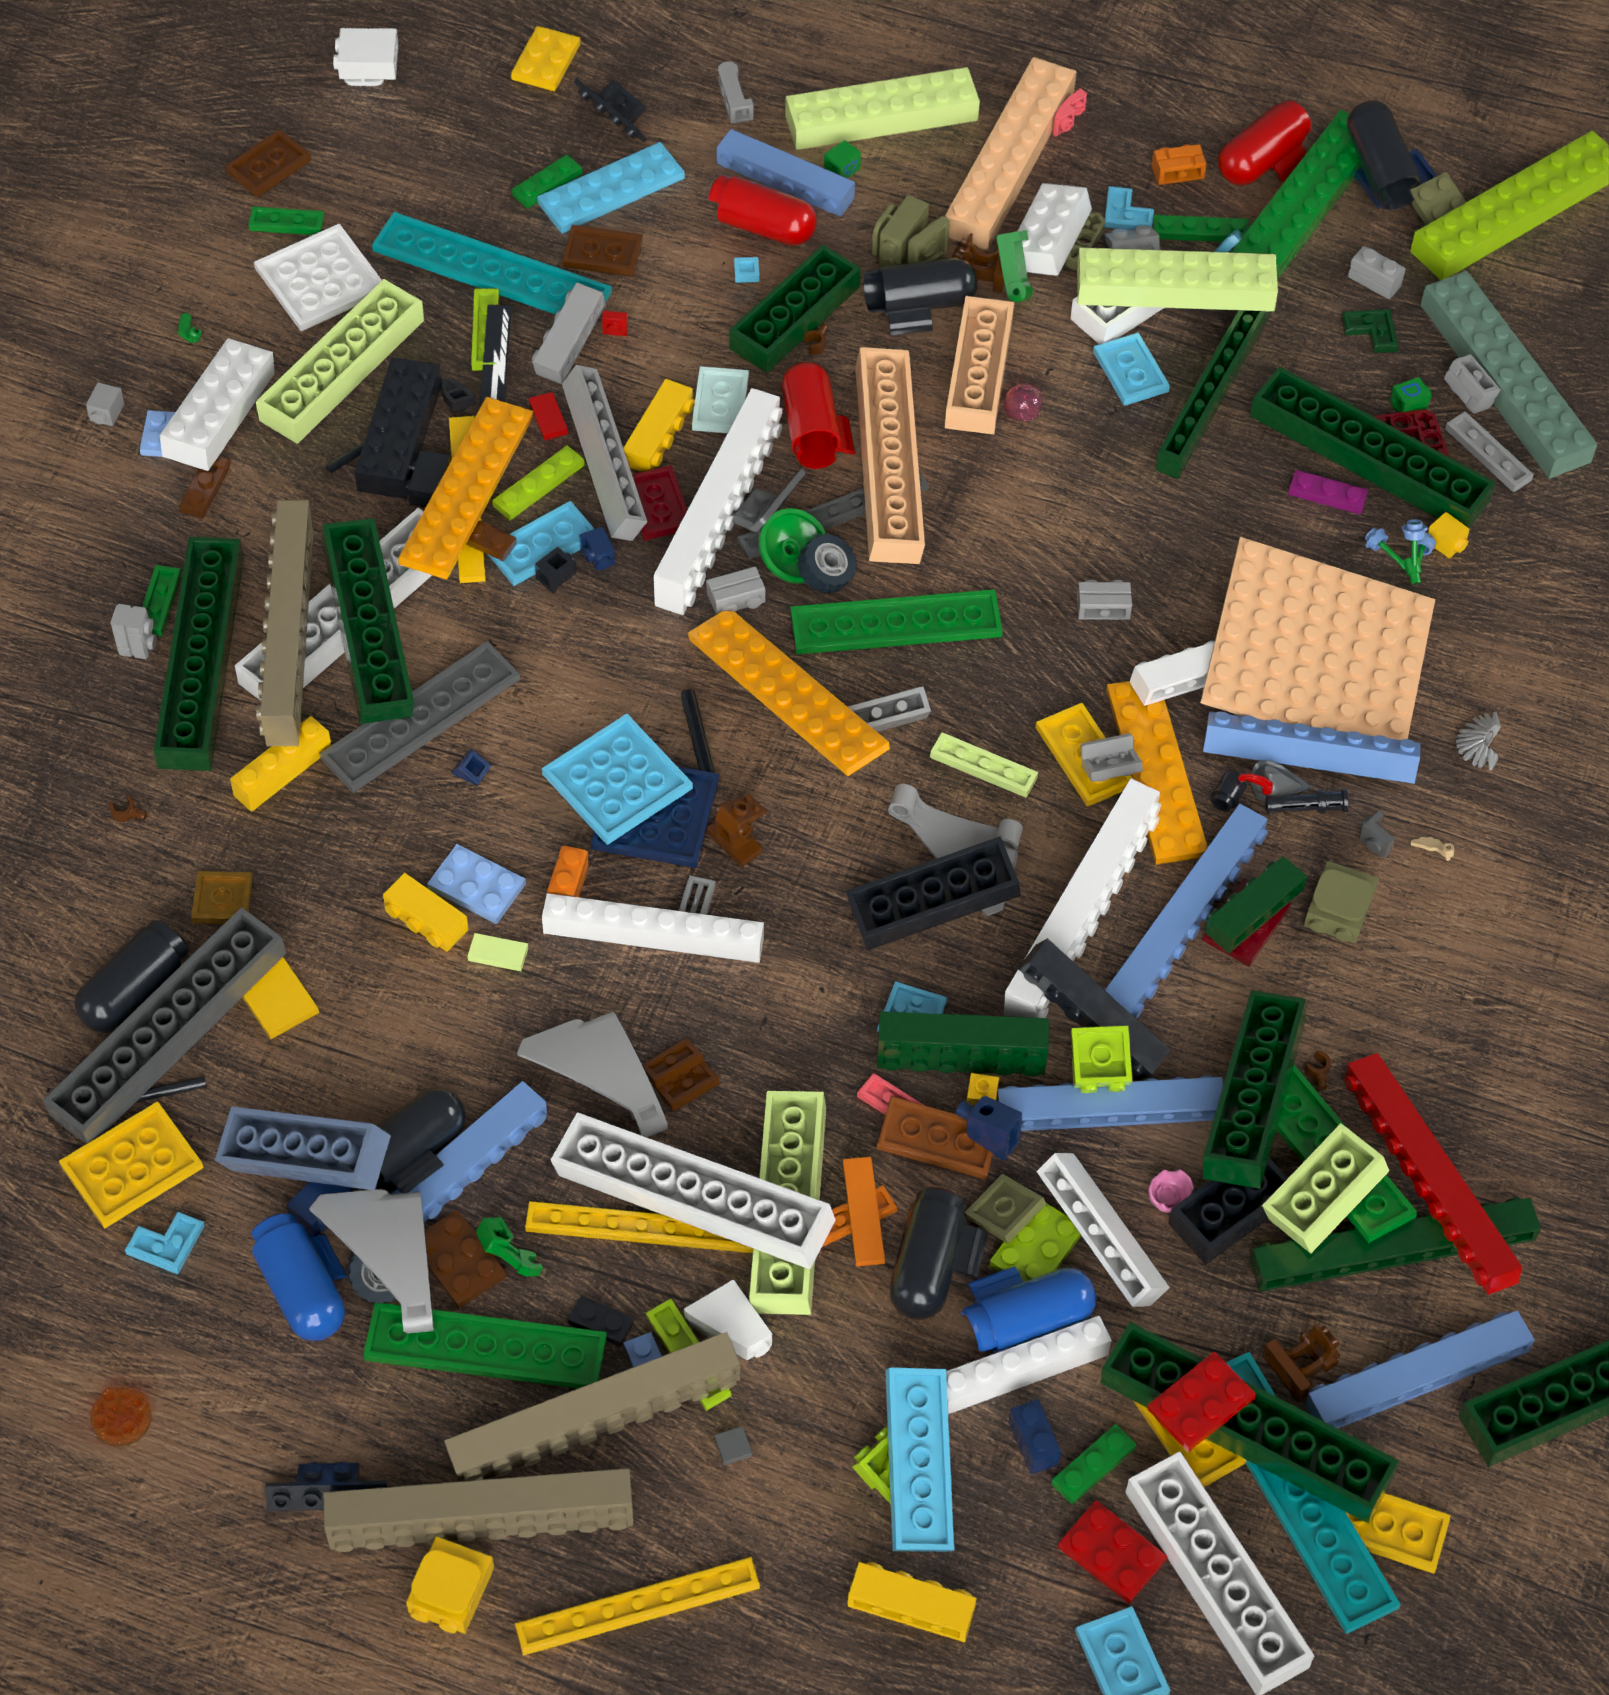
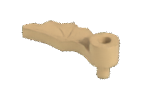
M1422 836L1419 839L1411 840V846L1428 851H1437L1445 857L1446 861H1449L1454 856V845L1451 843L1443 844L1439 839Z

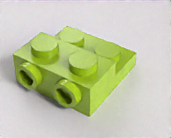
M1128 1026L1071 1029L1074 1088H1080L1081 1093L1097 1092V1087H1108L1109 1092L1125 1091V1086H1130L1132 1083Z
M887 1425L874 1437L878 1442L871 1449L866 1445L854 1456L857 1462L852 1468L871 1489L876 1488L891 1505Z

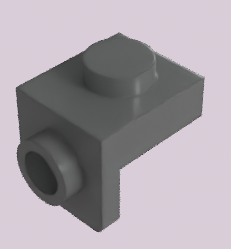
M1379 810L1373 817L1369 815L1362 822L1359 840L1371 852L1385 859L1391 853L1395 838L1380 827L1384 813Z

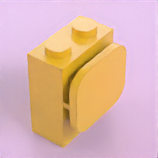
M436 1536L430 1551L424 1556L411 1585L412 1591L406 1602L411 1617L423 1623H427L428 1620L437 1623L441 1629L449 1633H456L458 1631L465 1634L494 1570L493 1557Z

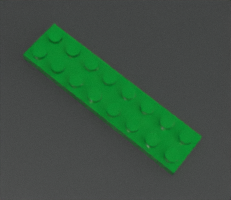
M995 589L790 607L796 655L1002 637L1003 632Z
M1294 1065L1276 1131L1303 1163L1340 1124L1344 1125V1123ZM1385 1175L1347 1215V1218L1365 1240L1370 1243L1416 1218L1417 1211L1390 1178Z
M375 1302L363 1355L364 1361L579 1389L600 1379L607 1332L432 1310L433 1331L407 1334L403 1332L401 1306L385 1303L377 1304Z

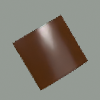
M688 1038L642 1064L650 1083L673 1112L720 1084L718 1075L704 1062L702 1053Z

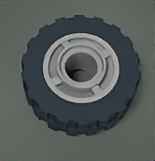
M817 535L802 548L801 553L798 555L797 567L799 568L800 576L803 577L804 582L811 586L813 590H818L820 593L832 594L835 591H840L856 573V556L853 554L852 548L846 544V541L841 540L836 535Z

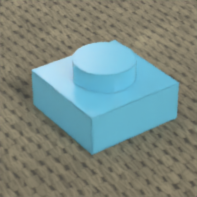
M758 257L734 258L735 283L759 282Z

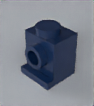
M603 527L579 534L580 551L582 554L584 553L588 563L592 562L596 571L615 565L614 547Z

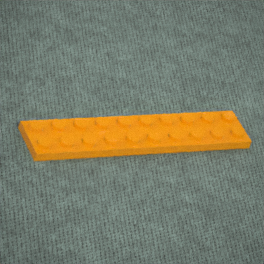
M489 397L485 398L399 556L398 565L446 580L449 578L532 421L533 411Z
M734 611L720 612L688 632L689 640L845 775H851L890 749L889 741Z

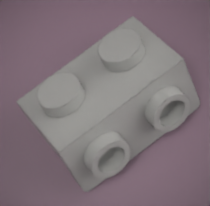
M1147 225L1137 226L1135 230L1128 231L1126 229H1115L1112 233L1105 234V243L1110 249L1160 250L1159 235L1152 227Z
M1130 733L1081 744L1082 767L1091 782L1105 781L1108 778L1117 776H1129L1143 771L1142 761L1134 750L1133 736Z

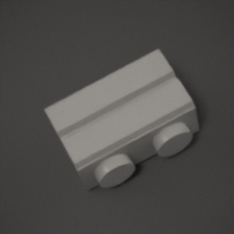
M1363 246L1351 261L1348 277L1381 296L1391 299L1402 285L1406 268L1377 253L1375 250Z
M1471 354L1454 360L1449 368L1450 370L1447 371L1444 377L1451 390L1465 403V407L1475 414L1489 409L1495 401L1494 398L1501 391L1499 386Z
M756 567L706 580L707 596L712 604L715 615L723 611L736 612L747 607L753 609L765 603V586Z
M1086 580L1085 582H1079L1077 590L1078 619L1130 620L1132 609L1131 583L1122 582L1121 580H1112L1110 582Z
M118 604L115 607L110 623L119 655L128 657L134 655L135 658L147 659L151 650H154L157 644V635L152 634L153 620L149 619L147 610L144 607L134 606L131 608L130 605Z

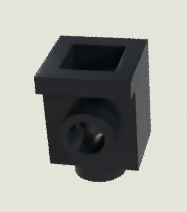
M556 547L535 563L536 579L554 594L560 585L576 574L575 559L571 554L565 553L559 547Z

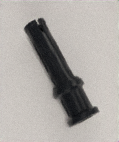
M1346 788L1336 792L1319 790L1316 791V794L1266 796L1265 798L1267 814L1317 810L1320 814H1325L1326 811L1331 810L1348 812L1349 806Z

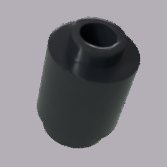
M1225 772L1212 792L1211 803L1215 808L1227 812L1236 806L1247 787L1245 781L1238 780V776L1241 774Z

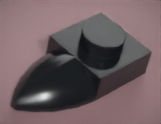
M443 379L441 383L443 400L453 412L464 411L468 407L476 405L475 396L465 385L455 380Z

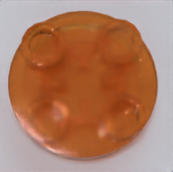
M109 1387L103 1390L101 1396L94 1403L90 1414L91 1426L98 1439L107 1445L115 1447L128 1446L140 1440L148 1431L152 1419L151 1409L146 1397L134 1389L124 1387Z

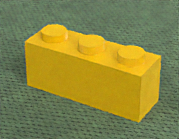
M406 873L383 894L385 911L395 919L398 917L405 922L412 932H419L425 936L427 941L436 948L440 947L448 952L469 930L465 914Z

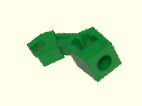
M502 1217L483 1218L476 1230V1234L485 1252L500 1256L516 1268L519 1274L526 1277L539 1276L543 1266L541 1263L533 1264L537 1255L532 1251L518 1250L510 1244L514 1237Z

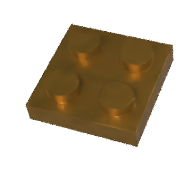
M197 871L191 915L192 923L225 924L241 907L249 912L253 883L252 873Z

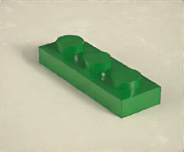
M565 155L512 189V196L528 209L538 203V196L567 184L582 175V167L571 157Z
M252 206L248 225L250 231L315 235L322 232L325 216L324 211Z
M155 565L142 607L146 608L149 619L153 620L152 634L163 637L182 576L181 568Z
M1115 1424L1052 1479L1051 1485L1073 1505L1136 1449L1137 1444Z

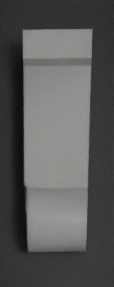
M733 62L721 63L718 67V84L730 123L753 120V102L751 98L744 99L738 81V66Z

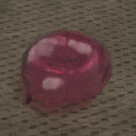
M1019 383L1008 390L1005 397L1004 410L1010 417L1016 420L1027 421L1035 419L1042 406L1043 397L1039 389L1033 385Z

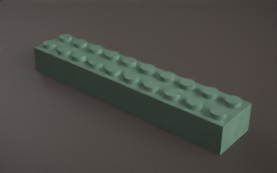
M1468 271L1425 286L1420 306L1457 356L1460 358L1471 354L1499 386L1501 391L1494 398V406L1548 479L1591 463L1597 442Z

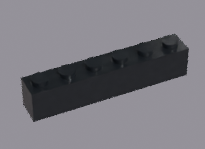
M1048 938L1036 944L1017 968L1023 973L1024 978L1029 983L1036 985L1044 992V996L1050 1002L1056 1003L1065 1011V1015L1070 1020L1077 1022L1082 1028L1128 1026L1133 1077L1141 1080L1152 1075L1170 1051L1166 1045Z

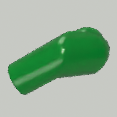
M181 314L178 325L179 336L189 343H197L202 335L201 330L198 328L196 331L195 326L191 327L192 316L190 314Z

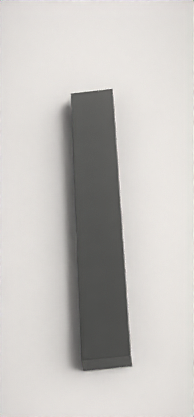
M919 470L920 491L922 492L929 489V484ZM864 488L805 510V512L816 518L825 530L866 514ZM751 531L737 537V542L748 560L761 555L758 543L759 533Z

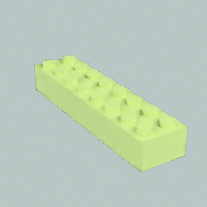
M966 67L786 96L785 116L795 148L799 150L837 144L844 140L849 142L978 121L980 100L969 69Z
M1104 248L1079 249L1077 265L1078 305L1274 311L1278 294L1276 254Z
M383 279L256 401L259 421L298 444L424 321L422 301Z
M767 1091L760 1179L820 1200L826 1120L824 1092ZM753 1249L749 1299L756 1312L760 1314L811 1315L815 1261L811 1269Z

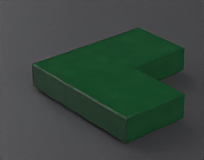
M1390 309L1342 312L1341 320L1345 336L1369 335L1373 353L1398 351L1399 345Z

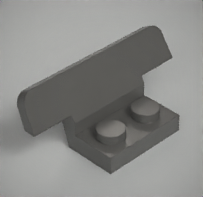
M803 468L798 470L776 496L756 488L734 514L733 523L760 533L761 527L772 514L781 508L806 471Z

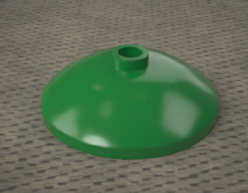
M794 508L779 510L772 514L761 527L758 542L761 557L769 570L780 579L790 583H805L797 567L798 555L812 538L827 533L820 522L805 511ZM785 548L789 550V554L786 553Z

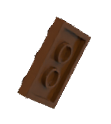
M278 129L227 164L225 169L228 175L258 198L310 162L311 155Z
M572 225L562 259V267L634 277L643 242V234Z
M455 1210L424 1230L428 1270L458 1309L507 1278L506 1271L492 1254L485 1252L477 1234L458 1210Z

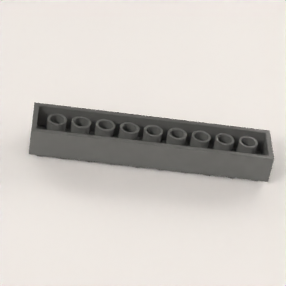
M241 907L43 1099L49 1115L85 1144L103 1135L287 954L282 937Z

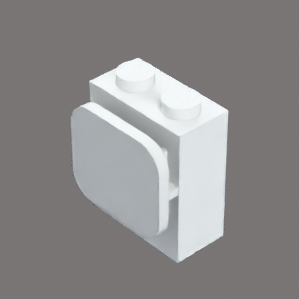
M340 28V38L335 39V49L338 55H334V69H338L339 79H344L348 85L377 86L382 84L385 79H396L398 56L397 29Z

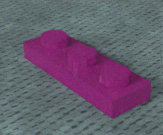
M1295 470L1288 495L1361 515L1369 490Z

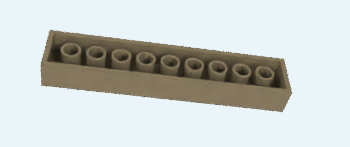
M277 500V511H272V526L275 527V532L270 533V545L274 549L273 553H269L268 558L269 568L272 569V573L267 574V589L270 590V595L265 596V609L269 612L268 617H264L263 620L264 633H267L266 638H262V654H265V660L260 661V675L263 676V682L258 684V696L262 700L261 704H257L256 716L257 721H260V736H265L266 746H299L314 528L309 500Z
M725 1332L444 1440L458 1482L484 1480L493 1475L496 1478L510 1474L514 1467L522 1464L527 1467L541 1461L540 1457L550 1453L553 1456L560 1455L569 1450L568 1446L579 1442L581 1445L591 1443L597 1439V1435L607 1431L609 1434L619 1432L625 1428L627 1423L635 1420L637 1423L645 1422L653 1417V1413L664 1410V1412L673 1411L679 1408L682 1402L689 1399L699 1401L709 1395L708 1392L718 1388L720 1391L730 1389L737 1384L736 1381L740 1380V1362L729 1335Z
M630 1468L324 1493V1528L330 1550L335 1549L338 1552H349L359 1547L377 1550L383 1548L384 1545L410 1547L415 1543L422 1542L433 1545L436 1536L445 1540L472 1542L476 1538L488 1537L491 1540L504 1539L509 1535L528 1538L535 1536L536 1533L549 1532L551 1535H562L571 1530L590 1533L596 1531L597 1528L623 1530L627 1526H634Z

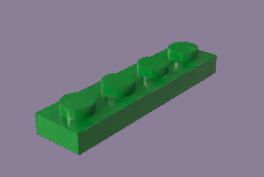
M1153 215L1152 225L1161 240L1223 242L1235 229H1238L1244 236L1249 229V219Z

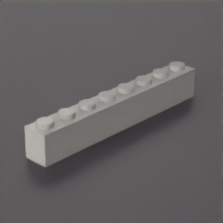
M576 365L562 383V387L609 533L612 538L633 541L647 523L639 494L598 370Z

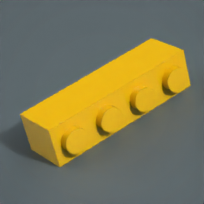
M668 379L664 380L623 448L630 468L645 472L660 466L663 453L672 446L675 433L681 431L685 416L693 411L695 400L693 399L692 388Z
M312 716L307 718L300 724L299 746H271L230 778L234 797L251 812L320 759V753L331 746L329 731Z
M859 1562L848 1595V1607L965 1642L977 1598L972 1597L969 1592L962 1589L949 1590L932 1580L923 1582L913 1579L906 1572L896 1571L893 1573L884 1570L881 1565L873 1562H867L866 1564Z

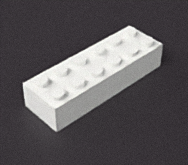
M228 338L161 432L162 457L209 471L275 374L273 352Z

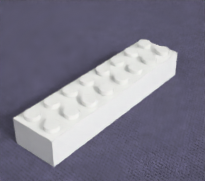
M1178 1452L1130 1478L1126 1489L1127 1496L1165 1555L1168 1556L1167 1558L1255 1694L1263 1695L1307 1670L1312 1663L1314 1654L1182 1454Z

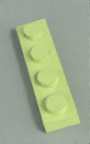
M941 733L930 752V758L1025 798H1027L1038 778L1037 771L945 733Z

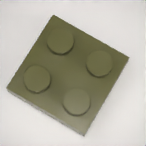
M1447 172L1411 189L1414 198L1411 204L1425 225L1432 223L1466 203Z
M941 216L936 221L930 222L920 233L914 234L908 242L907 263L939 260L947 254L950 223L947 218Z
M1002 1174L967 1209L965 1215L969 1221L1008 1244L1046 1203L1042 1196Z

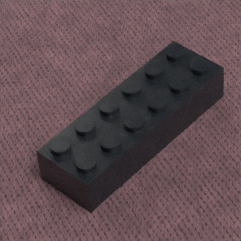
M391 357L355 469L357 491L407 499L408 494L405 493L406 482L412 478V463L414 459H418L420 450H422L441 388L440 364Z
M999 836L847 890L846 894L866 951L1020 897L1021 891L1018 878L1002 838Z

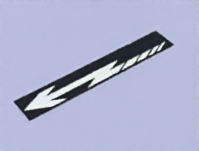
M487 305L483 363L496 362V364H483L480 408L486 397L505 402L512 306Z

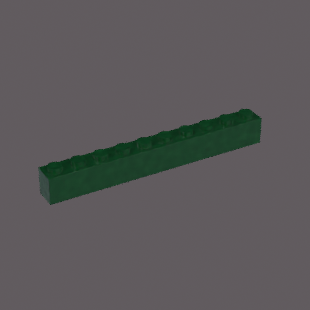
M1239 310L1158 451L1156 471L1179 479L1273 311Z
M1514 1197L1503 1203L1493 1204L1487 1202L1481 1204L1508 1246L1536 1241L1541 1226L1531 1198L1520 1199L1519 1197ZM1428 1213L1422 1218L1413 1219L1370 1243L1355 1228L1344 1229L1340 1233L1328 1235L1311 1254L1293 1239L1276 1245L1271 1243L1261 1244L1253 1249L1250 1263L1259 1292L1456 1256L1458 1255V1250L1453 1242L1448 1241L1445 1237L1443 1227L1439 1221Z

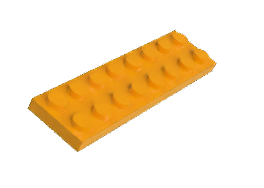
M1130 681L1107 684L1106 691L1118 734L1130 733L1133 736L1134 750L1142 761L1143 771L1133 773L1131 777L1133 780L1160 792L1158 803H1161V808L1157 815L1159 822L1153 832L1149 831L1147 833L1155 865L1201 858L1208 846L1165 700L1144 706Z

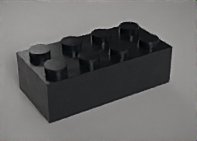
M1268 1158L1260 1189L1210 1180L1171 1208L1168 1224L1206 1265L1268 1220L1262 1205L1279 1189L1288 1177Z

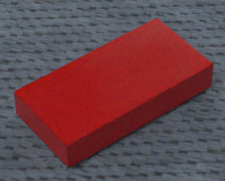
M553 392L529 398V405L544 441L568 434V428Z

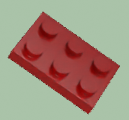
M1214 1351L1149 1403L1147 1410L1187 1452H1190L1253 1401L1256 1393Z
M1097 1500L1094 1501L1058 1544V1548L1128 1604L1135 1599L1166 1562L1168 1557Z

